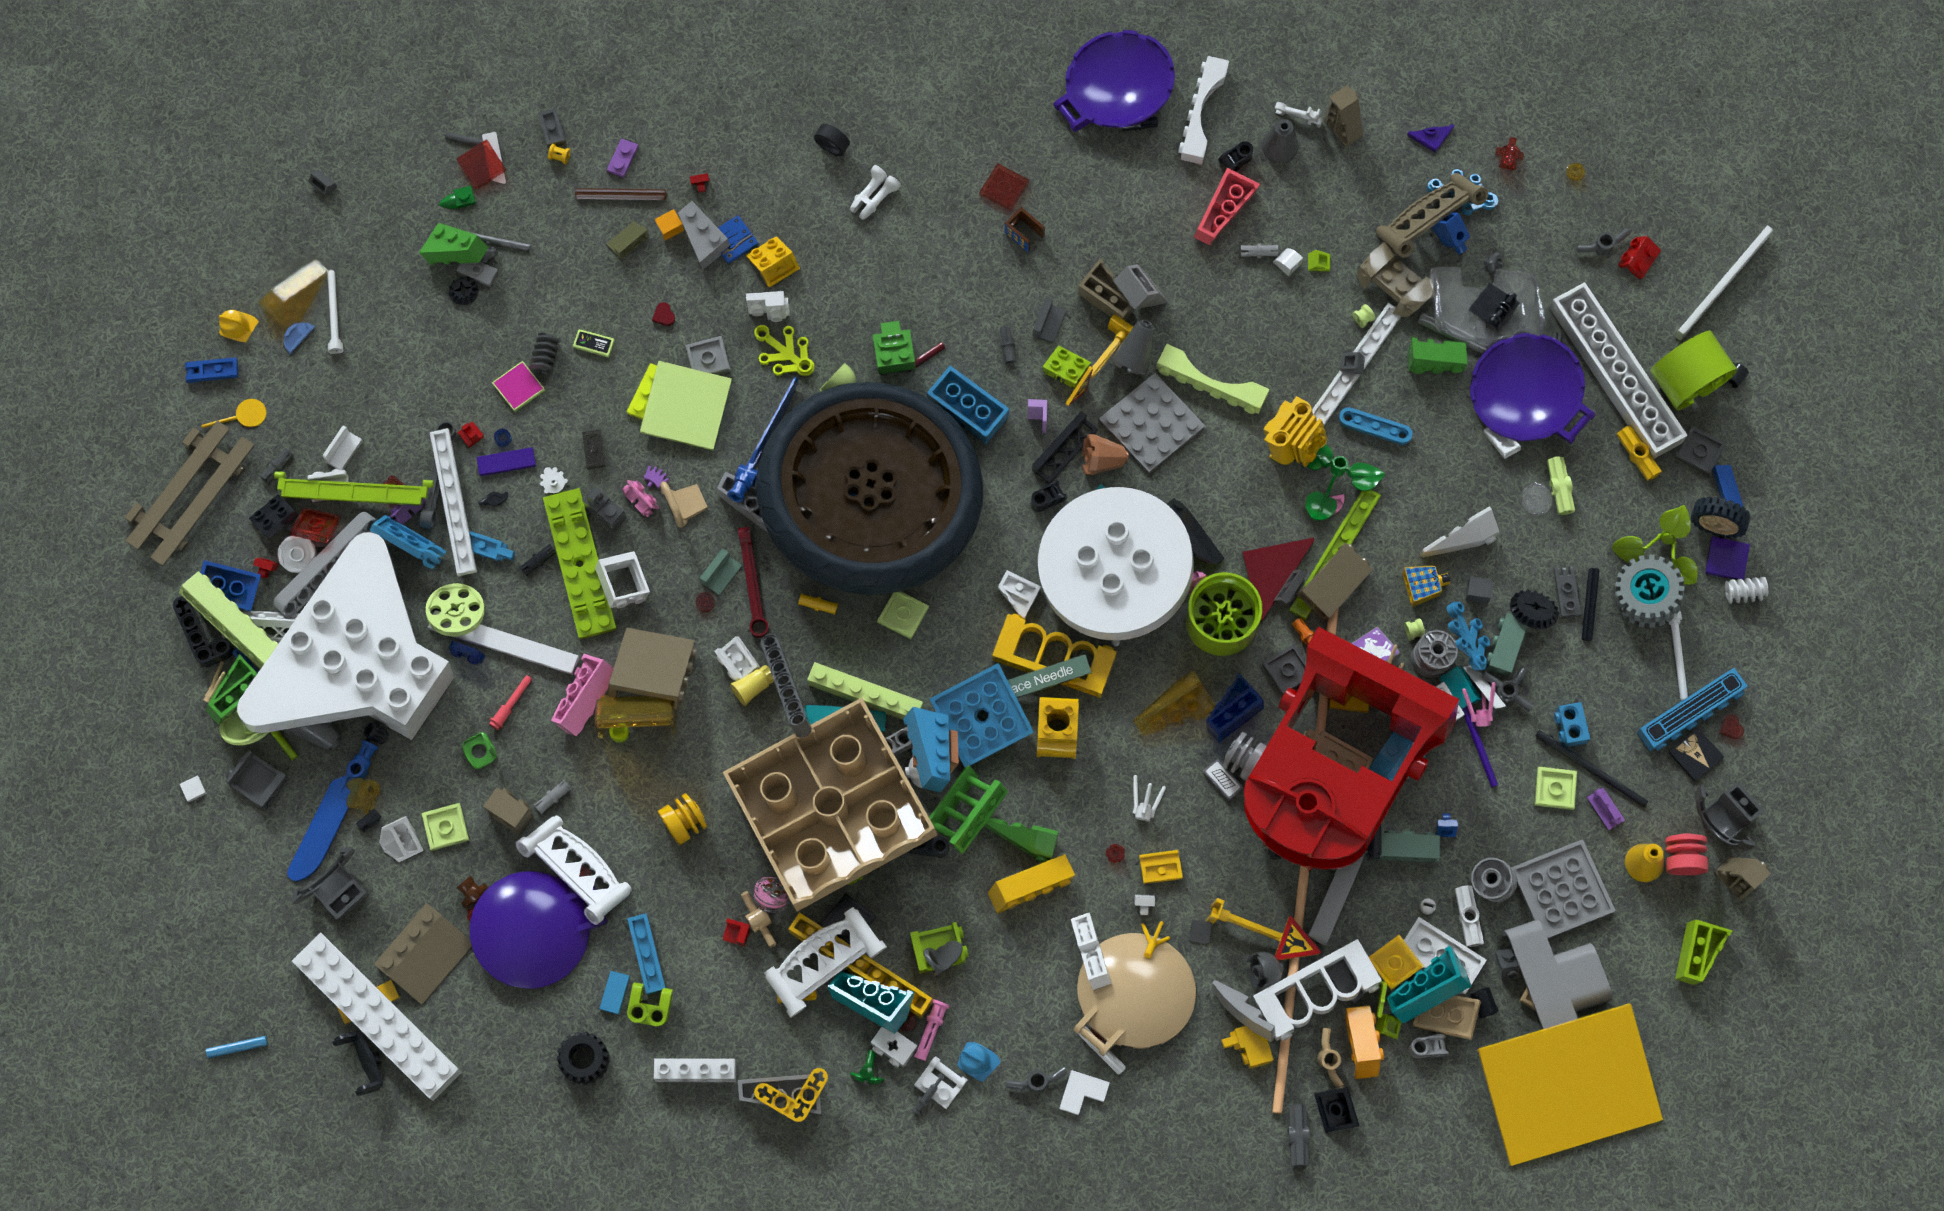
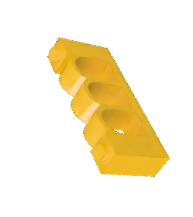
M1007 614L992 654L993 661L1030 673L1046 667L1040 664L1045 648L1052 641H1061L1068 648L1064 661L1069 660L1072 654L1080 649L1089 651L1093 656L1090 668L1092 673L1088 674L1086 680L1076 678L1061 683V685L1098 698L1102 697L1117 654L1114 648L1103 645V647L1098 646V649H1096L1088 641H1078L1072 644L1070 638L1064 633L1053 632L1046 635V631L1042 626L1035 623L1026 624V620L1021 615ZM1027 632H1036L1043 641L1035 662L1015 656L1019 641Z

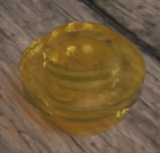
M1572 163L1567 167L1566 174L1569 179L1578 181L1584 177L1585 169L1580 163Z

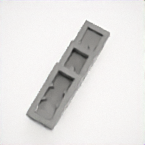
M1216 980L1212 982L1214 995L1238 1021L1268 1041L1272 1042L1276 1037L1275 1025L1262 1019V1011L1249 1005L1248 996Z

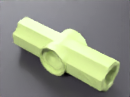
M1558 456L1548 459L1549 485L1553 490L1551 494L1555 498L1558 515L1574 513L1572 481L1570 476L1567 475L1564 457Z

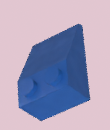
M204 560L200 573L206 575L213 586L221 589L230 602L236 603L239 610L251 612L261 574Z

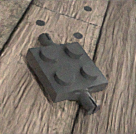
M1344 960L1327 973L1339 992L1348 994L1356 989L1357 982ZM1360 990L1358 996L1350 1000V1002L1354 1005L1368 992L1363 994L1362 990ZM1331 992L1327 995L1328 998L1332 996Z

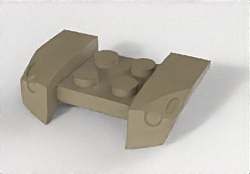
M1384 241L1365 259L1359 268L1357 277L1364 289L1371 281L1378 285L1398 302L1393 314L1407 318L1439 291L1440 287L1427 276L1422 280L1396 258L1397 254L1394 249Z

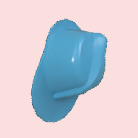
M967 1042L961 1052L957 1065L963 1072L983 1082L1001 1061L994 1052L981 1044Z

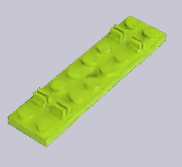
M577 488L543 497L578 637L581 640L617 629L612 609L608 604L595 569L598 556L582 501L581 490ZM578 561H582L583 566L578 567L576 566V563Z

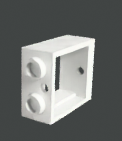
M635 551L598 560L595 569L610 608H623L630 603L635 602V604H639L646 600L650 591ZM629 567L638 592L616 597L607 572Z

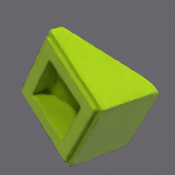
M1318 250L1308 253V271H1330V254Z
M1382 1014V1018L1378 1017L1375 1030H1378L1380 1035L1398 1039L1402 1022L1389 1014Z

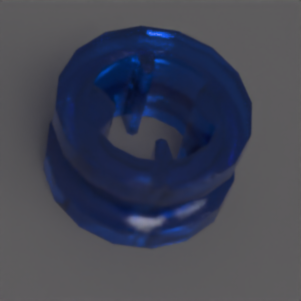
M498 429L494 433V440L498 446L506 447L511 443L512 437L507 429ZM505 434L507 440L503 439V442H501L499 435Z

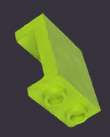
M957 922L949 926L920 933L918 931L910 932L919 974L934 971L923 954L926 948H932L936 951L940 946L945 945L949 941H957L962 944L961 938H964L961 926H957ZM966 945L962 946L961 956L952 966L966 963L965 958L969 957Z

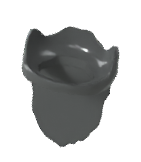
M949 941L945 945L940 946L936 951L932 948H926L923 954L929 965L936 971L933 976H937L951 967L961 956L963 948L962 944L957 941Z

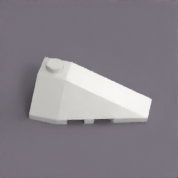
M1489 506L1469 518L1464 527L1457 526L1448 534L1449 537L1442 536L1422 549L1421 557L1424 558L1477 547L1485 543L1487 545L1493 543L1497 539L1499 529L1491 507Z

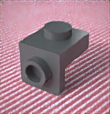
M1513 948L1495 951V956L1501 969L1502 981L1521 978V970Z

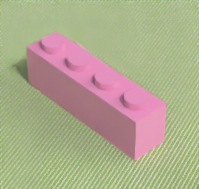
M583 654L581 658L583 661L581 668H576L574 672L576 678L572 684L568 685L566 689L567 696L561 699L551 719L553 723L566 733L577 736L583 730L588 718L593 715L596 706L605 697L614 669L603 659Z

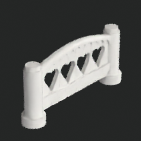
M556 815L548 819L527 837L520 838L516 842V847L527 858L536 853L589 905L584 910L585 916L592 924L597 925L604 919V915L630 895L632 889L626 882L619 884L605 861L583 840L563 829V821ZM554 838H561L562 843H566L568 848L551 850ZM568 851H574L576 856H579L582 861L565 863ZM583 864L589 865L590 869L595 871V875L579 877L581 866ZM597 877L602 878L603 883L609 885L608 889L592 890Z
M854 907L844 913V920L817 931L799 944L778 969H775L773 966L764 972L765 978L788 1009L786 1012L790 1018L807 1007L803 1001L805 997L863 954L867 953L870 958H873L887 948L883 941H879L859 911L855 910ZM845 929L850 932L851 948L835 941L836 935L842 934V931ZM828 941L834 944V959L824 956L819 952V948L826 946ZM812 953L818 955V971L803 964V960L810 958ZM796 965H800L802 967L803 983L789 978L787 972L794 970Z

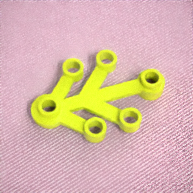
M759 325L755 328L754 333L758 341H765L780 352L776 354H760L759 362L762 365H767L769 362L786 360L794 363L785 366L776 364L773 367V372L776 376H782L784 373L797 372L801 376H809L813 373L814 363L808 359L807 347L809 343L806 337H800L797 340V345L800 348V359L794 354L793 327L786 326L783 329L786 347L770 335L767 326ZM788 329L792 331L789 335L785 333ZM765 332L766 335L764 337H760L759 333ZM802 340L806 341V344L803 346L799 344ZM764 356L768 358L765 362L761 360ZM807 365L809 368L807 370H803L802 366ZM778 367L782 368V371L779 373L775 371Z

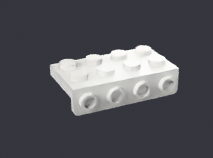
M1418 917L1404 939L1409 948L1424 965L1421 968L1422 970L1431 964V960L1434 957H1440L1446 952L1444 949L1450 945L1464 966L1471 985L1486 962L1485 958ZM1468 989L1464 990L1463 992L1457 995L1464 997L1468 992Z

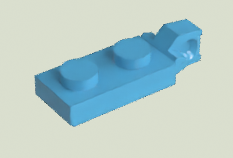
M469 531L474 554L501 562L503 558L511 561L514 560L516 554L514 551L507 549L508 545L502 541Z

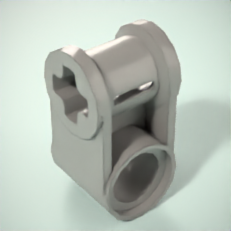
M1438 1034L1415 1039L1408 1047L1409 1054L1414 1058L1449 1055L1444 1041L1446 1035ZM1415 1044H1420L1423 1047L1422 1053L1415 1050Z

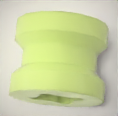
M1366 304L1361 306L1359 311L1356 310L1352 313L1354 320L1361 328H1364L1368 322L1376 319L1374 312Z
M1420 618L1412 623L1409 621L1404 623L1409 641L1414 640L1415 637L1421 638L1425 634L1424 625Z

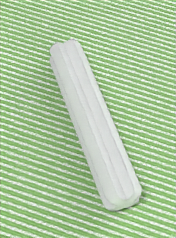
M1078 1033L1118 1075L1125 1070V1065L1110 1050L1105 1056H1102L1094 1045Z

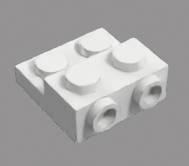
M784 291L746 293L749 314L762 316L763 313H767L768 320L773 322H780L782 319H786V316H790L788 298L784 297Z

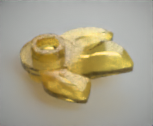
M354 778L346 784L347 788L351 791L347 798V807L354 809L362 807L366 814L369 813V809L375 808L376 797L380 793V785L377 781L371 779L365 781L362 778ZM369 786H371L372 791L370 793L368 792Z

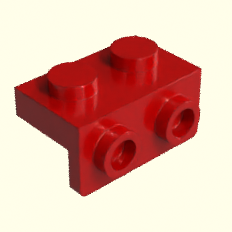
M1648 236L1636 237L1631 241L1628 250L1621 256L1618 266L1620 268L1626 267L1635 277L1643 279L1661 252V249Z

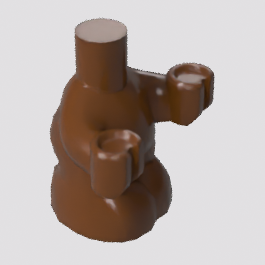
M470 876L456 888L465 896L461 903L467 908L470 904L477 903L489 887L485 883L478 886L473 877Z

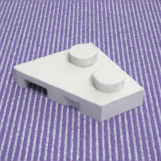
M1006 570L998 589L1018 615L1025 619L1041 586Z

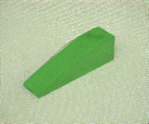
M989 818L984 827L1031 857L1036 858L1037 862L1044 863L1053 858L1058 831L1034 825L1029 829L1022 823L1017 822L1008 825V822Z

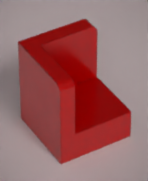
M727 918L723 940L745 947L751 929L750 924Z

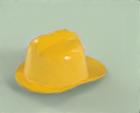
M227 310L218 317L219 333L226 338L246 342L259 321L252 315L236 310Z

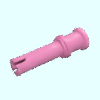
M934 999L930 1015L926 1017L928 1023L914 1055L915 1058L923 1061L927 1060L926 1058L938 1027L943 1025L946 1009L950 1007L948 1004Z

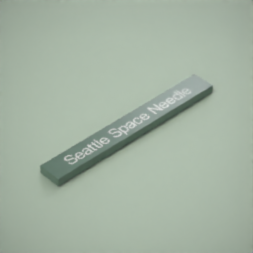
M1086 654L1009 679L1008 682L1017 698L1091 674L1092 672Z

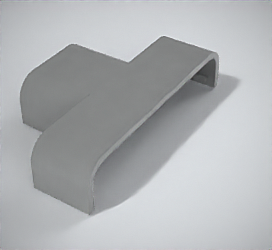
M1539 920L1505 930L1501 933L1502 937L1507 936L1509 938L1543 1029L1578 1019L1577 1012L1612 1000L1610 985L1598 954L1591 943L1554 955Z

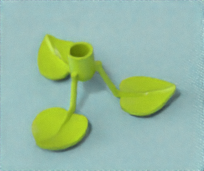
M1685 505L1668 510L1660 516L1659 524L1663 531L1646 546L1643 547V541L1635 536L1620 538L1612 545L1613 551L1624 561L1629 563L1634 558L1638 562L1639 556H1645L1644 551L1661 539L1664 544L1672 545L1671 559L1674 564L1673 569H1679L1680 577L1683 576L1684 584L1691 585L1697 582L1698 567L1696 563L1688 557H1679L1677 560L1675 558L1676 538L1686 537L1691 529V520Z

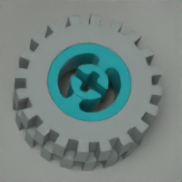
M1644 555L1639 556L1638 562L1633 558L1629 561V566L1625 564L1622 567L1621 573L1619 572L1615 585L1618 610L1622 609V616L1624 618L1630 617V623L1634 624L1635 621H1639V627H1644L1645 623H1649V628H1655L1656 622H1659L1660 626L1665 625V620L1668 619L1670 622L1674 618V613L1678 614L1683 603V576L1680 577L1678 568L1673 569L1674 564L1671 561L1665 564V558L1661 556L1659 560H1654L1655 555H1649V559L1646 560ZM1646 579H1649V584H1648V585H1649L1650 590H1653L1652 596H1653V599H1655V600H1650L1651 594H1650L1649 589H1646V587H1647ZM1641 581H1643V582L1641 583V587H1639V588L1636 587V586L1638 585V583H1640ZM1663 592V594L1659 598H1657L1658 593Z

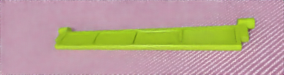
M275 471L274 478L279 479L277 489L281 491L282 498L421 506L422 499H427L428 488L434 487L433 480H423V486L285 479V472Z

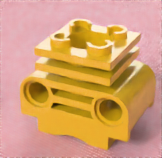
M1297 396L1292 403L1285 400L1279 407L1277 415L1263 429L1266 435L1264 441L1268 443L1271 452L1269 457L1283 465L1290 464L1296 459L1297 463L1300 464L1302 462V465L1306 467L1309 462L1315 459L1318 450L1324 447L1327 442L1323 421L1320 418L1317 420L1316 416L1313 415L1311 405Z
M1040 697L1037 757L1076 759L1079 699ZM1058 719L1064 721L1068 727L1062 731H1054L1048 724Z

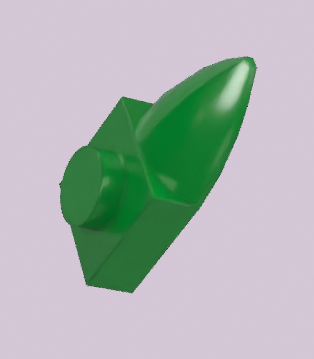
M471 185L453 190L454 193L443 198L438 206L447 209H459L476 204Z

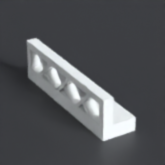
M240 610L244 615H248L258 628L263 626V630L266 627H272L276 630L277 633L274 635L267 634V637L272 641H281L285 635L283 630L290 628L300 614L296 613L288 617L282 612H250Z

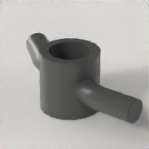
M1626 228L1615 237L1610 232H1602L1597 237L1595 244L1577 245V253L1596 251L1599 255H1608L1614 245L1623 241L1631 232ZM1600 241L1607 242L1609 246L1602 245Z
M1064 1067L1047 1076L1042 1071H1033L1026 1081L1007 1080L1006 1088H1029L1034 1093H1040L1046 1089L1048 1083H1053L1068 1073ZM1039 1076L1044 1081L1041 1087H1035L1034 1084H1031V1079Z

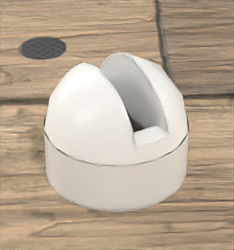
M1424 899L1420 903V910L1422 913L1430 915V913L1432 914L1435 911L1436 904L1432 899ZM1424 903L1429 904V905H1433V908H1432V907H1429V906H1423V905H1424Z

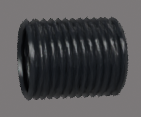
M1490 987L1479 989L1470 994L1472 999L1481 1001L1478 1012L1480 1019L1499 1012Z

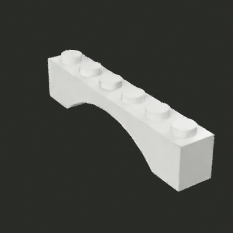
M1208 56L1207 61L1202 62L1200 72L1203 75L1202 78H1198L1196 88L1199 89L1198 94H1194L1192 99L1194 109L1189 110L1187 121H1190L1189 127L1185 126L1183 137H1186L1185 142H1181L1178 153H1181V160L1201 165L1203 163L1207 139L1202 130L1200 115L1209 96L1224 84L1228 70V60Z

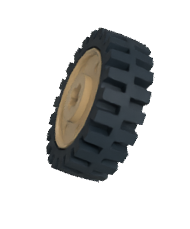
M1702 497L1695 502L1691 522L1701 531L1705 530L1706 533H1712L1715 536L1719 535L1721 538L1726 536V538L1731 539V537L1738 538L1746 534L1751 514H1749V511L1744 506L1740 507V504H1734V501H1726L1725 498L1719 499L1718 497Z

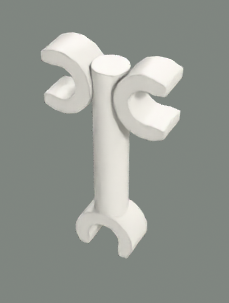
M1281 102L1276 103V114L1282 116L1288 114L1308 119L1307 123L1309 125L1315 123L1318 128L1321 127L1323 119L1320 117L1321 109H1318L1316 112L1311 107H1308L1307 111L1287 107Z

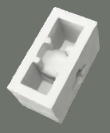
M883 1027L880 1028L871 1041L872 1050L880 1056L884 1054L889 1057L888 1061L897 1068L899 1065L904 1068L917 1050V1045L899 1032L894 1034ZM889 1043H890L891 1045H893L894 1043H897V1044H896L897 1051H896L895 1049H893L892 1051H889V1050H890V1048H889Z

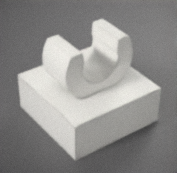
M1135 895L1134 904L1140 906V915H1148V906H1155V896Z

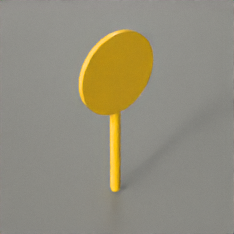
M247 399L238 405L236 416L218 421L225 423L237 419L243 426L256 427L265 420L266 407L257 399ZM216 421L203 424L201 427L207 428L213 426Z

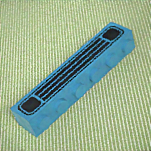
M1732 668L1640 728L1637 734L1650 752L1654 749L1659 751L1667 745L1666 741L1669 739L1673 741L1683 735L1681 732L1686 728L1690 731L1698 725L1697 721L1703 718L1705 721L1714 715L1712 711L1715 709L1722 710L1729 705L1728 701L1732 698L1735 701L1745 694L1743 691L1748 686L1735 668Z

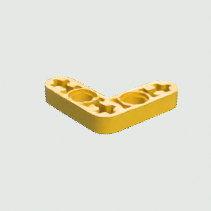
M814 1069L795 1100L766 1083L757 1085L754 1095L759 1101L793 1121L801 1122L808 1116L827 1083L828 1074L824 1069ZM821 1071L825 1079L823 1082L819 1081L816 1086L820 1087L819 1091H817L814 1087L808 1086V1083L811 1081L813 1084L816 1079L813 1075L815 1073L819 1074ZM767 1087V1092L771 1095L773 1091L777 1092L771 1104L767 1102L770 1099L769 1097H759V1088ZM806 1089L814 1091L815 1096L813 1100L806 1101L803 1098V1092ZM782 1096L786 1098L787 1104L784 1108L780 1109L775 1105V1101L778 1097ZM799 1099L806 1104H810L808 1109L805 1106L802 1109L803 1117H794V1108L799 1109L801 1104L797 1103Z

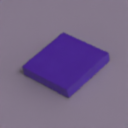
M1712 536L1705 574L1733 580H1744L1750 544Z

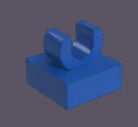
M1443 813L1442 819L1437 820L1436 835H1440V837H1456L1458 829L1457 820H1451L1450 813Z

